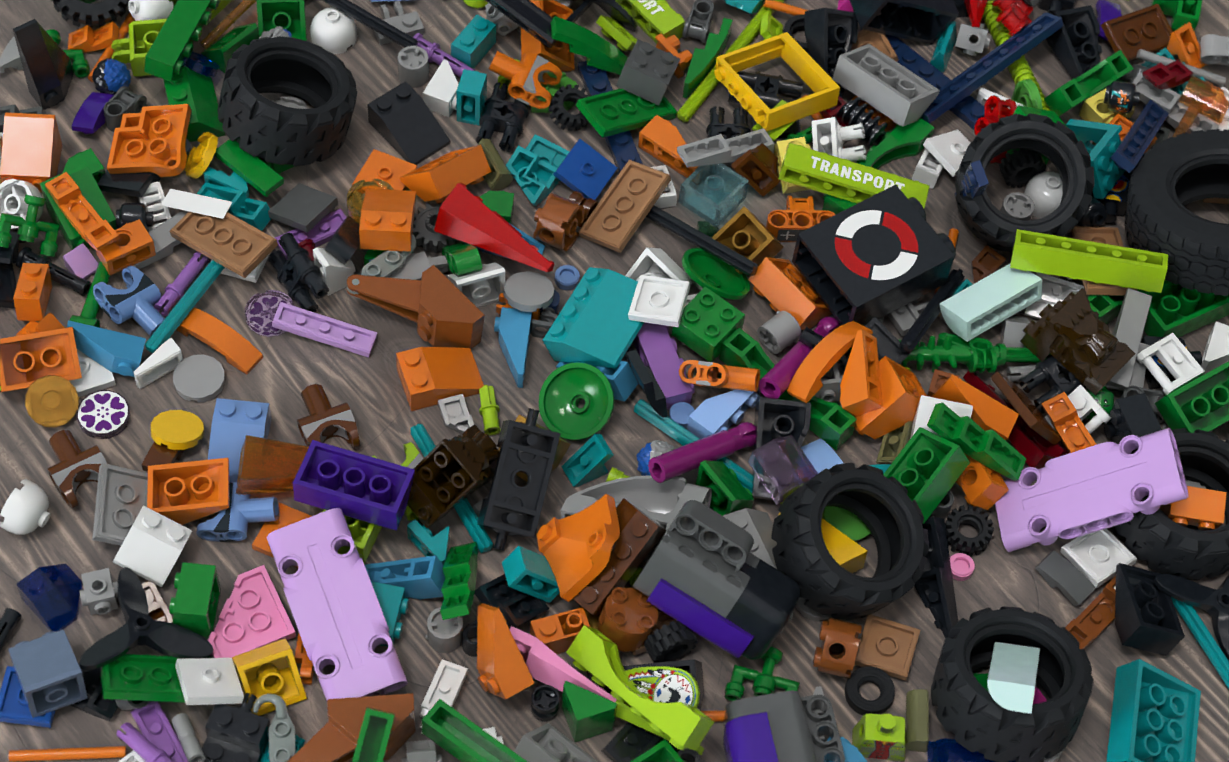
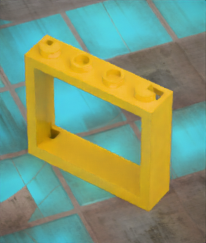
M788 32L716 58L714 70L716 79L728 89L729 93L740 102L743 109L747 110L756 123L760 124L766 132L834 107L838 103L840 92L838 84ZM781 57L814 93L769 109L737 72Z

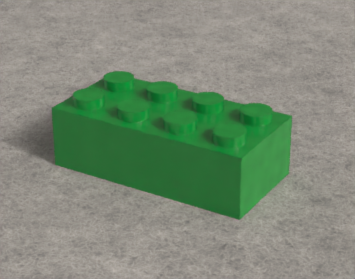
M1167 280L1164 281L1161 293L1141 291L1152 296L1144 326V331L1148 336L1166 337L1174 333L1179 338L1229 315V294L1223 296L1214 295V293L1197 292L1195 289L1183 288L1180 284L1176 285Z
M1229 361L1155 402L1156 407L1171 430L1185 428L1188 433H1194L1196 429L1210 432L1229 421Z

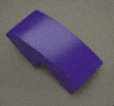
M1098 0L1095 5L1098 14L1097 21L1100 26L1098 36L1108 40L1101 25L1108 20L1120 17L1121 8L1120 5L1110 1Z
M92 92L78 110L71 126L72 130L80 131L84 134L95 133L105 123L104 105L114 95Z

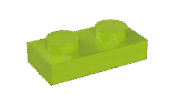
M600 15L596 23L602 28L601 32L611 39L614 38L618 42L616 45L623 51H632L637 39L612 17Z

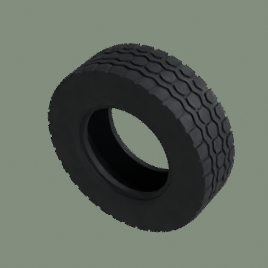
M1229 130L1192 131L1190 134H1179L1175 138L1170 137L1163 140L1162 143L1159 142L1151 150L1146 151L1133 169L1129 182L1125 214V233L1130 248L1167 254L1168 269L1165 277L1167 281L1176 285L1180 284L1183 288L1195 289L1197 292L1227 296L1229 294V224L1213 222L1199 217L1185 208L1184 205L1208 198L1229 199Z

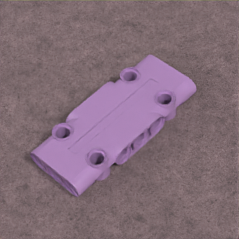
M1167 428L1141 437L1128 435L1119 444L1105 442L1047 461L1044 465L1045 467L1040 469L1027 467L1022 470L1018 481L1004 480L1009 490L995 503L1004 547L1008 552H1012L1037 542L1042 545H1051L1057 540L1058 536L1061 539H1073L1120 525L1132 520L1134 517L1133 513L1140 511L1146 515L1153 514L1160 508V505H1167L1187 499L1189 494L1176 439L1172 430ZM1138 449L1134 454H1131L1133 450ZM1149 495L1145 501H1141L1143 497ZM1046 526V529L1043 532L1039 533L1040 530Z
M333 508L271 532L267 536V541L285 587L283 589L307 655L313 663L326 701L327 699L381 696L404 687L408 683L389 635L388 625L362 558L358 554L342 509ZM342 546L351 547L346 554L337 553ZM290 566L298 567L296 573L292 575L285 574ZM378 645H388L386 652L382 654L374 652ZM326 665L336 666L333 673L329 675L322 674V669Z

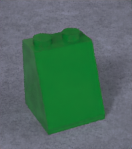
M84 163L66 171L79 186L81 194L103 220L106 219L111 227L116 230V218L87 164ZM61 174L40 183L43 197L46 199L47 212L54 224L60 225L59 232L70 249L73 250L81 244L90 249L91 246L72 226L45 187V183Z

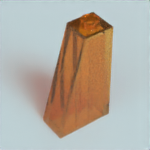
M246 435L240 452L236 494L293 491V481L309 447Z

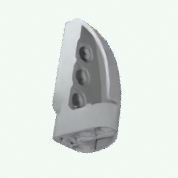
M651 475L627 477L603 482L572 494L566 499L560 512L561 519L576 514L598 501L607 493L614 498L616 507L625 498L667 531L687 501L696 500L710 508L712 489L689 483L686 484V479L683 477H675L662 483L656 482ZM660 540L657 542V544L654 546V548L651 550V552L648 554V556L645 558L643 562L647 563L655 548L659 544Z

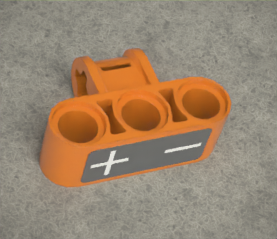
M788 195L786 210H773L770 212L766 228L779 242H796L798 233L836 214L827 210H814L813 196L793 198L792 195Z

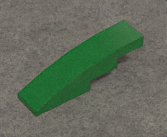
M554 16L551 21L552 39L568 43L570 52L586 57L587 65L615 74H621L628 57L618 48L596 33L578 24Z
M723 19L719 35L709 33L704 50L695 48L684 82L682 98H688L716 65V58L724 53L731 35L732 19Z
M943 402L935 404L927 424L929 428L942 438L959 445L966 455L1013 481L1019 480L1026 461L1022 454L993 429L985 431L969 416L959 417Z
M476 542L451 547L442 568L445 575L441 588L444 601L440 608L443 620L470 614L477 578L478 546Z

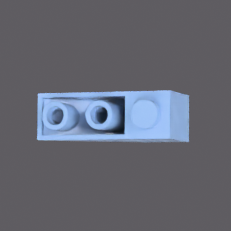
M758 388L757 392L733 390L705 399L689 416L687 430L700 439L722 430H729L733 424L737 425L743 419L745 411L749 407L754 408L761 397L759 395L760 389Z

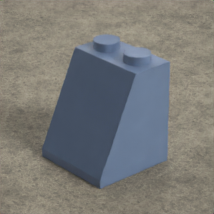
M64 629L57 632H48L32 641L19 642L14 647L8 649L32 718L88 698L81 669Z

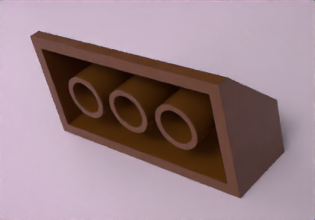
M625 498L616 507L620 536L612 547L610 559L606 567L573 598L588 612L598 617L612 590L617 587L624 588L666 532L663 527Z

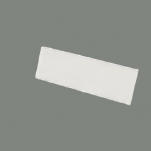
M170 189L161 206L223 219L232 202Z

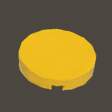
M205 132L198 138L200 144L197 147L194 146L187 157L186 175L193 179L199 178L204 173L216 152L218 137L210 132Z
M169 410L161 412L152 420L151 438L160 446L161 443L167 445L168 449L185 450L196 446L198 441L202 440L204 425L202 420L191 412Z

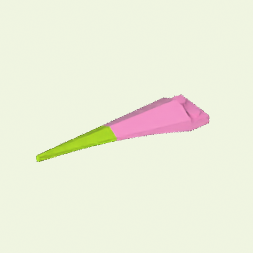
M511 626L510 632L532 678L562 692L565 681H568L617 703V717L670 740L671 737L666 733L660 734L649 726L650 720L646 717L640 718L630 711L628 705L615 699L583 676L537 637ZM699 745L696 752L702 755L705 748Z

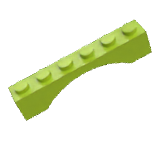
M584 625L566 652L574 659L573 665L584 672L588 670L593 674L591 679L602 687H609L612 690L610 694L615 699L623 703L625 701L631 705V712L640 718L646 717L650 720L649 726L660 734L666 733L671 737L669 742L680 750L688 748L696 751L714 724L712 719L693 705L683 702H656L644 695L626 674L619 658L617 644L597 629Z

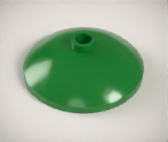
M691 248L684 253L682 257L683 269L691 282L700 291L706 286L724 300H738L746 297L750 290V283L744 273L739 274L732 266L701 248Z
M569 363L554 370L543 383L539 395L540 415L545 425L551 431L560 433V437L569 440L587 439L600 432L610 420L614 409V391L609 379L596 367L586 363ZM582 399H584V400H585V405H584V407H583V408H579V406H578L579 401L582 400Z

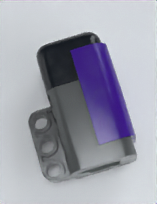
M696 500L687 501L680 509L632 586L648 596L646 600L648 603L676 621H679L685 627L734 657L739 658L742 655L750 660L762 658L778 635L784 632L787 622L791 621L794 617L793 610L801 592L799 584L795 580L750 553L754 545V539L750 533Z
M792 690L735 700L725 707L723 746L727 762H845L833 707L826 696L812 695L800 697L798 691ZM821 709L825 714L816 715L812 710ZM825 734L828 735L831 738V740L822 741L818 738V736Z

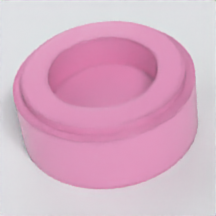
M956 553L950 557L952 578L958 581L969 579L975 568L973 559L964 553Z

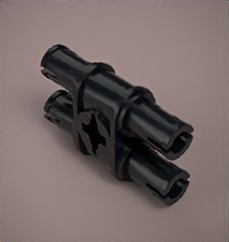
M761 71L755 73L737 72L769 109H773L781 100L787 103L796 100L779 96L780 93L801 98L804 82L786 80L781 75L773 76L760 73ZM729 93L728 102L740 103Z
M497 82L494 85L491 98L485 102L484 113L479 119L481 127L476 137V142L479 144L480 140L484 138L491 140L494 131L503 133L499 148L505 151L508 144L507 152H512L515 148L517 137L524 130L523 124L529 114L528 105L517 99L514 100V103L505 101L508 86L503 83L501 90H499L501 82Z
M716 106L710 109V124L706 128L708 138L721 134L726 140L751 132L748 126L747 110L742 108L741 116L740 107L734 109V123L728 124L724 123L725 110L722 107H719V114H716ZM723 163L717 164V172L722 171L724 168ZM715 164L708 165V169L714 172Z
M286 233L280 237L281 240L278 242L287 253L288 259H286L281 250H277L269 255L268 261L276 270L277 280L287 290L288 297L296 301L300 308L315 313L319 307L311 297L309 289H311L316 299H320L328 294L329 288L320 276L319 267L314 265L310 259L309 252L299 246L292 233Z
M1052 355L1043 362H1038L1032 372L1018 380L1021 387L1031 382L1023 388L1026 393L1031 392V390L1044 381L1051 388V390L1034 400L1036 408L1041 403L1063 392L1067 396L1070 395L1079 385L1086 389V386ZM1064 373L1065 377L1061 379L1057 376L1058 374ZM1042 406L1038 409L1042 414L1046 413Z

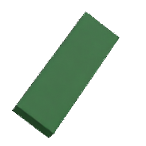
M229 139L216 149L214 154L216 158L265 197L284 184L282 176L257 156L254 157L240 149L238 142Z

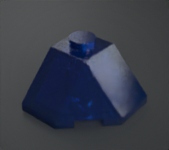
M66 563L39 567L16 583L21 599L50 631L57 632L63 630L77 619L80 598L79 590H82L83 583Z

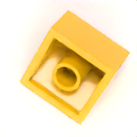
M286 639L232 657L244 695L245 693H250V696L253 694L258 699L265 694H276L285 701L286 706L307 699L292 649ZM266 702L259 707L258 713L253 712V707L251 712L260 716L276 710V707L273 703Z

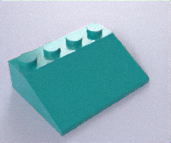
M589 267L542 340L553 360L567 363H586L592 366L616 369L644 322L632 321L628 318L638 281L610 269Z
M1141 659L1117 667L1106 762H1195L1201 690Z

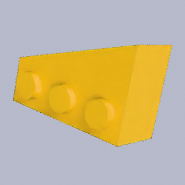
M822 518L821 531L823 540L833 559L851 573L864 568L868 551Z

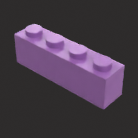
M644 322L633 343L645 367L649 366L665 395L667 410H670L671 406L678 402L691 404L692 394L695 393L694 384L684 382L679 376V368L684 360L677 355V344L675 339L669 336V326Z

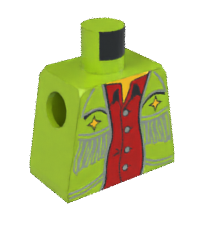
M888 713L883 715L865 714L852 730V745L865 758L905 761V718Z

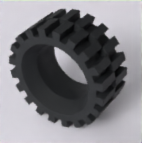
M51 0L56 11H60L62 18L66 21L71 19L75 26L80 27V24H85L91 28L92 25H98L100 28L107 22H117V17L119 15L122 17L126 13V7L129 0H103L99 3L90 4L79 0Z

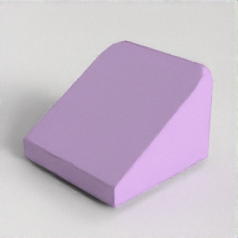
M84 244L77 246L63 256L65 267L71 273L83 279L96 272L98 262Z

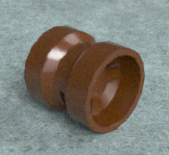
M577 190L568 199L585 208L584 222H586L598 205L596 200L585 198Z

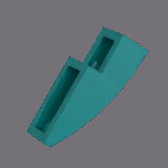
M205 182L197 192L198 195L231 201L232 204L227 212L261 231L264 230L271 220L268 214L270 208L267 202L247 198L244 191Z

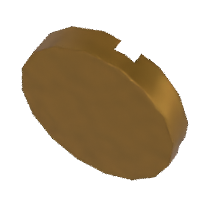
M47 375L38 378L29 386L25 394V407L28 415L36 423L44 427L56 428L65 425L74 417L78 410L79 397L76 388L67 379L60 376Z

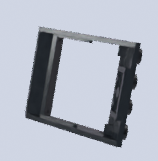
M485 0L551 49L558 41L552 39L551 21L553 18L531 1ZM583 0L584 2L566 20L575 23L592 5V2Z

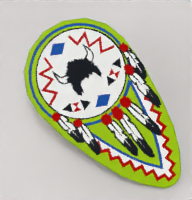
M640 667L625 671L632 683L644 695L656 702H683L696 708L699 704L700 691L697 681L690 673L680 668Z

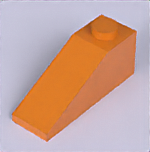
M656 115L639 132L638 147L692 182L696 183L698 181L700 166L686 167L677 153V147L686 144L680 132L670 121Z
M863 329L857 331L840 384V403L842 408L855 416H860L883 407L877 338Z

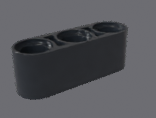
M349 215L325 247L326 251L344 265L360 245V224Z

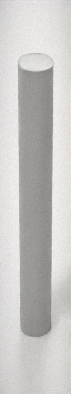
M1139 49L1137 53V58L1154 64L1162 63L1166 66L1175 61ZM1184 64L1193 72V77L1200 78L1202 76L1206 81L1220 86H1224L1226 82V77Z

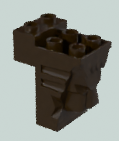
M1083 288L1076 295L1071 292L1062 302L1059 300L1053 307L1048 304L1039 313L1042 318L1037 323L1032 320L1023 329V332L1026 334L1020 340L1042 362L1051 354L1094 395L1136 354L1126 343L1119 342L1114 335L1110 334L1107 324L1099 320L1097 311L1093 312L1091 310L1090 302Z
M475 424L469 427L463 434L455 436L451 440L443 439L414 468L415 475L407 505L426 528L442 519L459 502L493 480L499 450L490 436L480 431Z

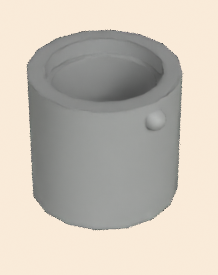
M407 46L399 52L398 76L401 83L406 81L412 88L424 85L428 81L429 60L428 54L423 48Z
M1016 192L1005 197L1000 212L1014 219L1028 221L1031 220L1035 205L1029 196Z
M777 311L774 317L757 329L760 342L773 354H778L791 343L797 342L802 334L799 323L786 311Z
M441 607L432 611L428 617L427 635L425 638L434 650L440 653H449L455 651L462 643L463 619L462 616L443 620L440 612Z

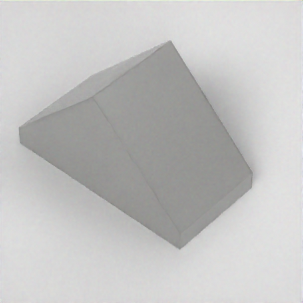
M1011 316L1002 321L1000 343H1004L1006 347L1027 348L1020 340L1026 334L1023 332V329L1030 323L1028 318Z

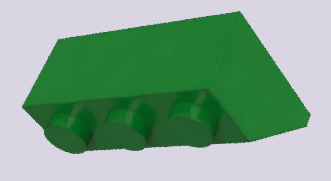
M183 67L180 75L176 74L172 82L163 79L168 105L189 104L192 109L186 137L189 142L198 141V138L205 132H210L217 137L225 136L222 128L223 123L218 119V102L211 77Z
M919 427L883 476L886 478L894 477L907 489V496L911 501L916 500L924 516V524L969 465L970 461L959 445Z

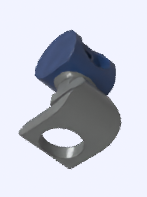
M554 290L553 302L545 309L543 307L540 308L541 320H531L530 329L533 337L544 338L548 331L541 332L536 330L535 327H543L549 330L559 314L560 295L556 290Z

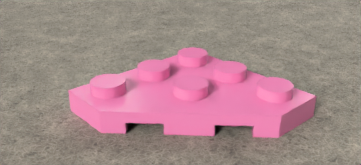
M264 565L238 575L230 598L226 600L218 617L219 621L214 631L211 632L208 641L213 647V658H232L282 639L289 640L296 637L294 627Z

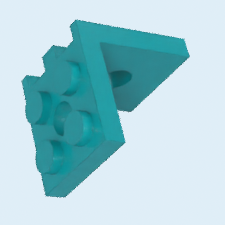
M1070 119L1066 126L1075 133L1078 142L1080 140L1083 142L1090 155L1091 167L1094 168V198L1104 199L1125 172V170L1118 168L1110 158L1122 141L1119 137L1122 127L1121 125Z

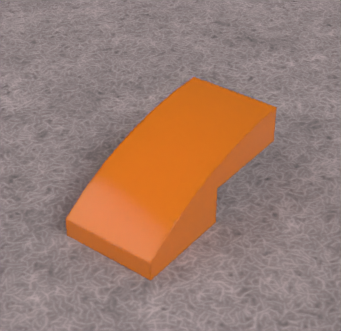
M114 21L96 30L86 25L69 33L68 50L83 49L85 53L110 47L113 41L118 39L119 27Z

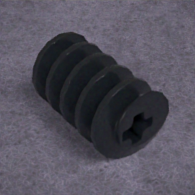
M858 97L844 104L836 114V117L841 118L842 123L848 124V126L862 123L865 138H861V141L868 143V148L870 149L873 145L877 146L886 134L885 129L888 124L885 122L879 126L881 117L877 116L872 119L875 111L870 110L866 113L868 105L865 103L859 106L861 98Z

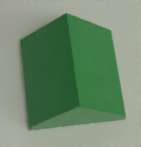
M256 0L259 37L263 32H268L270 29L280 26L291 32L292 38L307 41L304 0Z
M256 23L234 27L202 51V56L225 74L227 62L232 58L233 52L243 44L250 45L252 40L259 39L258 26Z
M565 681L563 685L562 711L574 742L576 743L612 731L615 725L617 703Z

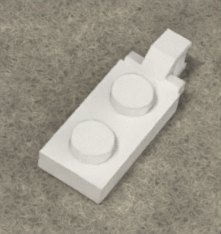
M443 659L441 660L421 705L420 717L423 718L439 699L453 708L468 674V668Z

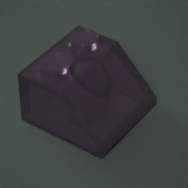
M792 435L773 439L754 450L748 460L749 465L776 505L785 501L791 493L818 474Z

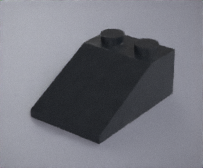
M406 81L367 104L368 122L407 162L417 165L450 144V139L421 96Z
M1119 563L1116 566L1115 626L1121 644L1167 656L1185 635L1171 596L1161 591L1153 582V579L1160 575V573Z

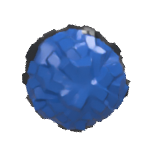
M106 58L97 64L92 80L95 82V89L98 92L115 95L122 86L129 87L131 75L130 70L127 69L124 63Z

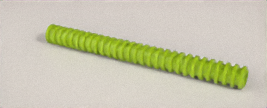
M994 0L987 2L982 18L990 31L995 45L998 47L1012 36L1008 34L1009 31L1001 22L995 20L1001 11L997 6L993 7L992 2ZM1023 55L1007 67L1012 79H1014L1015 85L1019 81L1031 79L1039 90L1042 109L1051 111L1044 100L1045 95L1036 77H1034V73L1031 71L1025 55Z

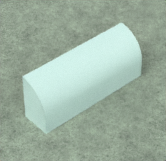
M1010 264L941 302L940 310L949 328L968 342L1042 299V279L1031 271L1010 268Z
M995 642L988 675V689L995 702L1003 708L1032 714L1040 648Z

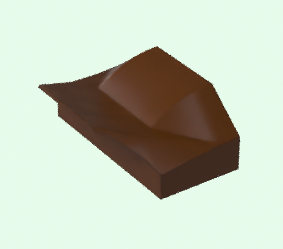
M763 143L754 149L748 150L731 164L732 168L762 197L781 182L777 174L778 157Z

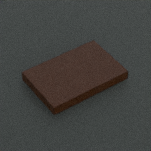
M1159 4L1108 20L1101 25L1114 52L1116 53L1121 50L1129 62L1139 59L1137 58L1139 49L1151 53L1160 52L1165 47L1167 49L1171 33L1173 32Z
M998 371L991 377V380L1031 429L1051 444L1056 445L1062 440L1022 389Z

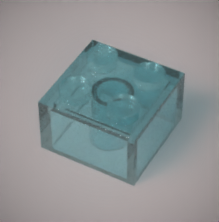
M723 163L699 166L681 184L678 202L717 228L746 198L749 180Z

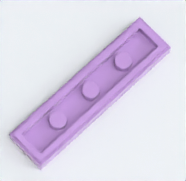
M280 302L272 321V327L368 358L377 338V332Z

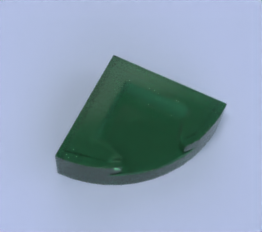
M698 221L697 230L711 238L719 231L718 227L711 226L707 221Z

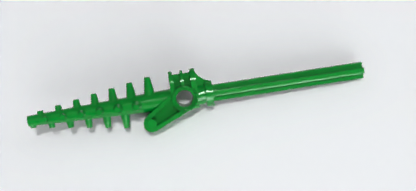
M940 333L936 346L935 336H930L927 346L924 342L918 343L901 365L907 367L908 361H917V370L920 371L924 362H932V372L934 373L935 369L938 370L941 362L949 363L952 368H956L957 363H962L968 367L970 373H975L976 371L984 373L985 370L988 373H994L997 366H1004L1006 362H1040L1041 360L1028 348L1006 347L1004 343H997L993 346L989 340L984 338H973L967 342L958 335Z

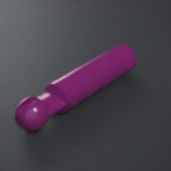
M825 317L818 322L817 327L813 331L826 337L833 330L840 327V324L833 317ZM798 342L759 381L761 393L767 398L778 399L788 389L797 369L813 348Z
M743 422L735 428L727 431L722 430L651 458L648 465L649 472L656 482L662 483L699 468L700 463L704 460L717 461L734 454L737 450L752 447L756 440V426L749 422Z

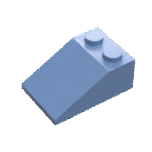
M216 399L208 460L229 458V483L241 482L251 487H259L271 425L269 403Z

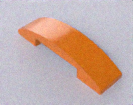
M67 172L45 183L46 189L60 210L82 238L96 251L120 239L106 219L103 220L81 194L79 186Z
M193 307L176 329L186 337L191 334L226 356L227 363L246 375L263 358V354L242 335L214 316Z
M855 321L848 322L833 330L803 360L789 384L788 394L808 403L823 387L821 378L853 347L857 331L863 329L871 335L873 331Z
M1065 392L1041 403L1069 453L1097 445Z

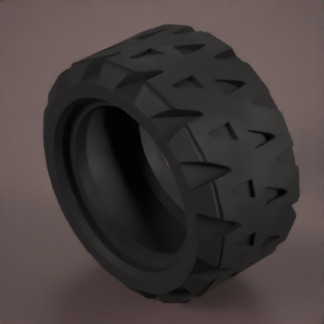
M282 36L255 39L250 42V45L243 44L233 52L232 58L227 62L217 108L218 119L223 123L222 128L230 140L238 142L240 149L254 157L257 156L267 162L279 165H311L315 161L322 162L333 156L336 150H339L345 142L357 98L356 82L351 71L345 68L343 61L319 45L309 41ZM261 93L290 95L309 103L314 108L298 109L282 106L263 97Z
M1031 113L1028 116L1014 114L1003 117L998 122L987 125L967 147L959 166L955 183L959 212L967 221V227L976 237L987 241L989 246L1005 252L1013 251L1017 229L1066 237L1077 225L1090 204L1094 188V168L1091 167L1090 155L1081 140L1078 142L1075 133L1061 122L1057 121V123H1054L1047 116ZM1013 149H1029L1041 153L1055 165L1062 180L1063 193L1060 205L1054 212L1040 219L1025 221L1011 218L1000 212L989 199L986 189L982 195L973 199L970 193L963 196L962 191L964 189L961 180H964L963 176L972 162L980 160L985 171L987 165L999 154Z
M1185 428L1174 429L1172 432L1176 439L1185 480L1199 482L1206 489L1227 492L1225 505L1226 525L1208 531L1189 529L1171 520L1159 508L1155 513L1149 515L1143 514L1140 511L1133 513L1134 517L1132 520L1116 525L1115 528L1119 536L1127 539L1124 543L1125 547L1137 560L1147 561L1149 563L1148 568L1160 574H1177L1179 577L1188 580H1200L1205 576L1213 578L1229 570V440L1227 439L1224 442L1215 433L1196 429L1194 433H1188ZM1149 495L1143 497L1141 501H1145Z
M854 463L836 464L830 469L822 470L791 493L778 509L781 514L774 519L771 538L777 542V545L772 548L776 567L799 584L801 590L799 598H804L806 600L804 605L819 614H831V618L852 620L858 617L864 618L904 596L914 587L915 582L923 574L927 563L925 555L929 550L928 530L922 527L924 516L916 500L911 501L907 496V489L894 477L886 478L883 476V470L866 464L855 468ZM826 506L840 507L852 512L871 531L878 552V563L873 577H862L845 570L829 553L821 531V520Z
M1002 606L1000 610L985 608L971 613L969 621L965 618L960 619L950 629L948 637L945 638L931 686L932 705L938 706L936 716L945 731H952L955 734V741L970 752L977 751L983 754L985 759L996 762H1039L1043 757L1049 759L1063 751L1066 745L1072 741L1092 693V666L1086 651L1080 649L1078 640L1066 628L1057 626L1051 618L1037 612H1026L1022 608ZM995 642L1040 648L1036 680L1043 686L1050 699L1039 704H1033L1032 714L1003 708L995 702L990 692L975 678L972 671L991 665Z

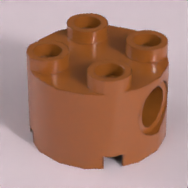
M550 193L544 207H539L535 213L534 221L537 222L533 238L557 249L568 251L578 238L579 233L575 231L577 226L582 227L585 208L576 202Z
M614 588L606 599L597 623L598 630L617 644L618 650L623 652L636 651V649L645 644V640L648 639V636L652 634L659 615L657 608L646 601L648 596L634 588Z
M829 618L828 621L823 620L819 633V640H823L822 648L816 647L813 667H817L819 672L850 679L860 641L858 635L859 633L861 634L862 625ZM834 643H840L844 646L840 652H833L829 648Z

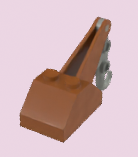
M413 234L411 252L386 250L364 265L361 275L355 274L348 277L346 286L348 294L417 322L419 336L422 340L428 341L433 347L472 349L481 342L485 315L434 265L422 272L421 280L387 278L403 266L408 255L416 248L417 242Z
M413 693L327 699L329 722L296 753L295 727L287 713L285 701L276 694H265L259 697L253 706L254 713H258L259 707L266 702L273 703L276 707L275 716L269 727L270 762H349L353 760L366 707L395 713L383 760H389L416 732Z

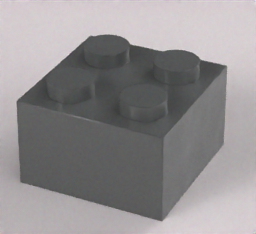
M638 39L623 67L616 86L659 105L673 78L680 58Z

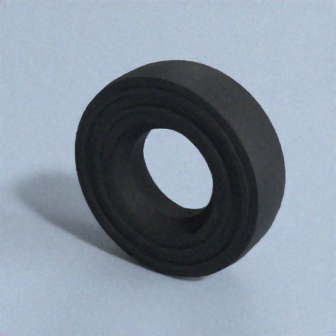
M866 666L855 670L851 674L850 679H847L845 685V698L848 705L861 715L884 713L891 706L895 696V687L892 679L886 672L876 667ZM863 683H874L880 690V696L876 700H866L861 696L859 687Z

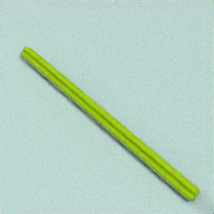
M762 6L725 54L749 46L760 32L761 17L767 13L773 16L777 10ZM715 66L677 113L679 120L688 122L720 82L714 75Z

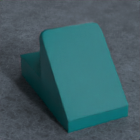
M210 167L204 172L206 183L244 191L246 197L250 198L246 181L235 172L228 176L225 172L217 171Z
M594 434L561 467L572 486L579 487L606 475L608 470L604 464L614 454L602 434Z
M416 519L407 525L408 539L425 557L436 555L444 565L449 549L450 527L447 526L433 537L430 529L424 525L421 526Z

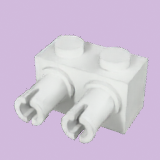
M835 117L812 121L813 150L841 159H847L851 162L866 160L864 145L843 149L844 141L865 138L864 126L860 123L842 127Z

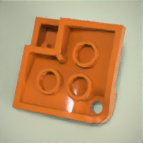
M189 104L144 106L141 113L123 114L120 128H115L107 164L109 173L152 172L160 177L179 175L185 169L187 160L185 142L192 111Z
M607 493L598 501L576 514L562 519L554 517L547 524L543 525L537 533L539 552L544 554L554 573L560 597L568 602L603 571L610 559L612 547L620 536L615 500Z

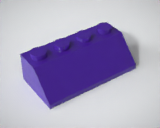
M312 440L293 481L294 501L325 510L340 508L345 516L397 531L407 507L415 469Z

